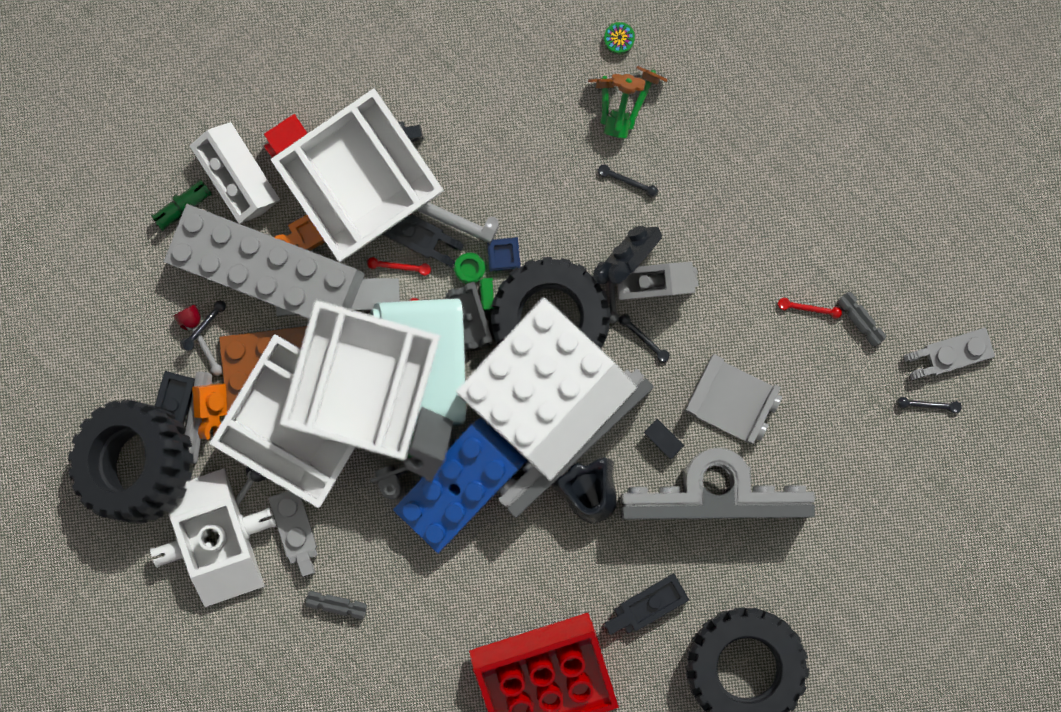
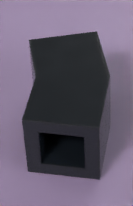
M658 419L644 431L645 436L669 459H672L685 446Z

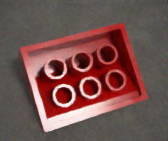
M589 612L469 650L473 670L488 712H608L619 708Z

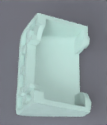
M460 299L379 302L374 304V309H371L370 316L440 335L420 409L424 407L453 420L452 426L464 424L466 402L456 393L458 388L465 382L463 310Z

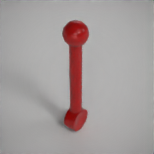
M375 257L367 260V266L370 269L383 267L419 272L422 276H427L431 272L430 265L426 263L416 266L378 261Z
M781 298L778 301V307L781 310L792 308L828 314L834 319L842 316V310L839 307L829 309L790 302L788 298Z

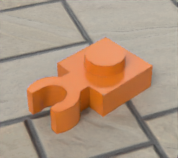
M308 215L288 225L291 234L275 236L277 239L308 251L325 243V240Z
M226 384L192 386L194 418H202L198 428L200 439H210L211 428H213V435H215L221 425L220 416L227 415Z

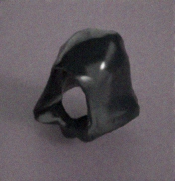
M603 457L587 466L575 463L566 474L560 476L552 483L553 489L564 496L574 514L587 523L596 524L608 519L616 509L617 492L613 482L614 462L611 459Z

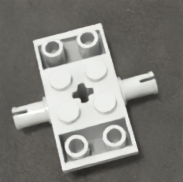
M225 468L192 479L191 481H186L184 488L187 491L183 498L175 500L177 505L169 512L176 534V541L150 549L152 557L165 553V556L153 560L156 568L183 558L190 579L205 607L265 587L249 538L251 534L276 527L275 519L273 518L261 522L262 519L273 516L270 507L243 517L237 506ZM211 529H213L214 533H219L220 536L216 546L214 543L206 541V537L210 536Z

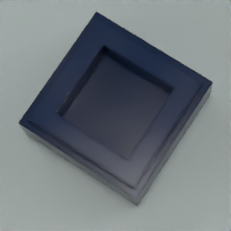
M518 237L494 239L491 244L487 243L490 272L514 270L516 267L517 269L521 267Z

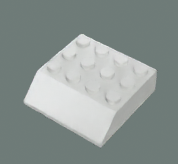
M374 88L270 159L340 263L444 192L430 168Z
M543 298L458 388L456 393L551 481L637 387L603 351L550 302Z
M316 300L280 425L405 460L440 335Z
M274 334L209 444L320 508L356 446L280 425L301 349Z

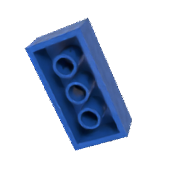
M480 417L446 452L444 462L432 482L425 480L426 477H423L398 503L393 511L434 551L439 553L527 462V459Z

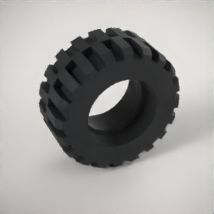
M542 257V260L525 262V265L518 269L516 267L509 273L508 278L502 281L493 299L492 307L495 309H492L491 325L497 346L519 325L524 304L533 294L545 289H555L568 294L575 301L580 313L578 329L601 350L607 338L610 323V308L605 290L603 291L601 286L595 283L593 276L586 271L585 267L580 264L575 265L568 259L561 258V260L552 259V257Z
M134 400L111 401L105 404V408L98 407L91 413L92 418H85L79 426L81 428L80 433L75 434L71 442L74 443L73 451H69L68 461H71L72 468H68L69 478L75 482L72 485L75 495L81 496L80 501L86 509H91L93 514L103 518L141 524L163 517V511L170 512L177 505L175 500L183 498L187 491L184 486L186 481H191L193 473L189 472L190 464H194V454L189 453L192 443L189 436L183 435L186 432L184 425L181 421L176 420L175 415L169 411ZM138 434L145 447V465L138 480L129 488L124 489L117 476L118 456L125 443Z
M741 607L718 613L716 617L702 625L701 630L694 635L690 650L687 652L686 677L688 678L692 695L705 712L794 711L798 706V699L801 695L804 696L807 688L805 687L806 678H809V668L806 663L808 656L806 649L801 644L802 640L787 622L764 610ZM744 638L756 639L764 643L771 650L776 661V675L773 683L764 693L752 698H741L729 693L721 684L717 672V664L722 651L730 643Z

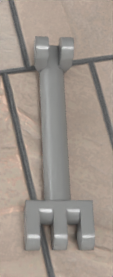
M429 202L417 210L489 244L493 241L499 228L498 219L495 217H489L484 227Z

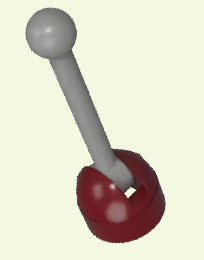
M195 304L173 316L182 329L192 332L197 329L201 320L200 312ZM200 334L196 339L211 365V373L214 376H220L223 373V368L220 364L216 363Z

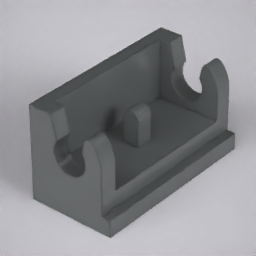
M475 282L468 283L462 288L448 290V293H446L447 299H460L462 304L464 353L493 344Z
M421 407L408 453L415 458L421 459L423 463L417 464L407 459L405 466L410 471L426 477L425 480L432 482L444 462L453 420Z

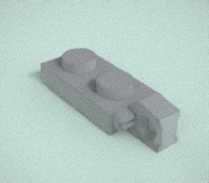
M290 491L268 497L290 564L298 563L302 577L316 573L311 557L318 555L316 550L317 543L303 499Z

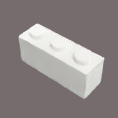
M231 122L208 129L190 145V148L239 224L263 215L280 201Z

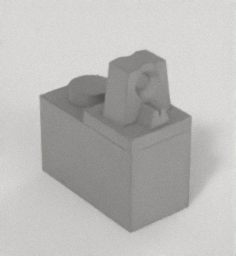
M692 262L639 266L621 284H618L619 300L695 293V287L699 286L697 268L693 267Z

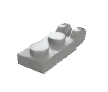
M986 327L927 345L925 349L903 355L905 362L916 361L920 357L928 355L931 364L929 368L917 369L910 373L911 380L934 374V376L995 357Z

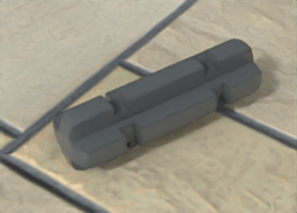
M852 292L845 293L838 299V305L843 311L847 310L849 313L847 316L862 334L865 333L867 335L866 339L871 346L879 345L886 339L885 333L880 327L877 328L875 326L876 322L861 304L858 305L856 303L858 300Z
M315 591L308 592L305 603L307 608L316 610L322 608V611L342 616L349 614L351 618L360 620L365 618L367 611L366 603L359 601L353 603L350 599L328 594L322 596V593Z

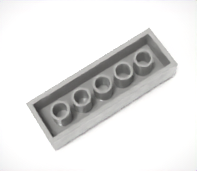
M189 204L185 206L164 259L165 263L308 319L311 318L316 300L351 310L365 273Z

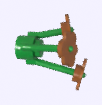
M637 66L636 69L643 72L641 78H635L630 74H613L612 78L603 76L600 79H588V82H596V88H602V116L600 123L605 125L604 134L618 138H627L629 129L634 130L635 120L651 84L658 85L660 80L667 82L668 79L656 74L655 70L649 71L640 66ZM617 86L618 90L623 92L619 109H611V114H609L608 88ZM636 90L641 91L630 114L626 111L629 94H634Z

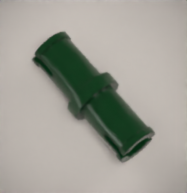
M199 179L198 182L179 196L175 194L170 203L154 215L152 214L151 217L162 232H164L166 228L181 218L186 204L196 207L206 198L212 196V193L204 185L203 181Z

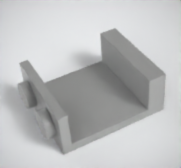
M713 354L684 412L749 444H753L755 439L761 441L769 424L764 422L769 411L775 413L782 400V396L778 395L781 387L776 384L772 386L724 362L725 359Z

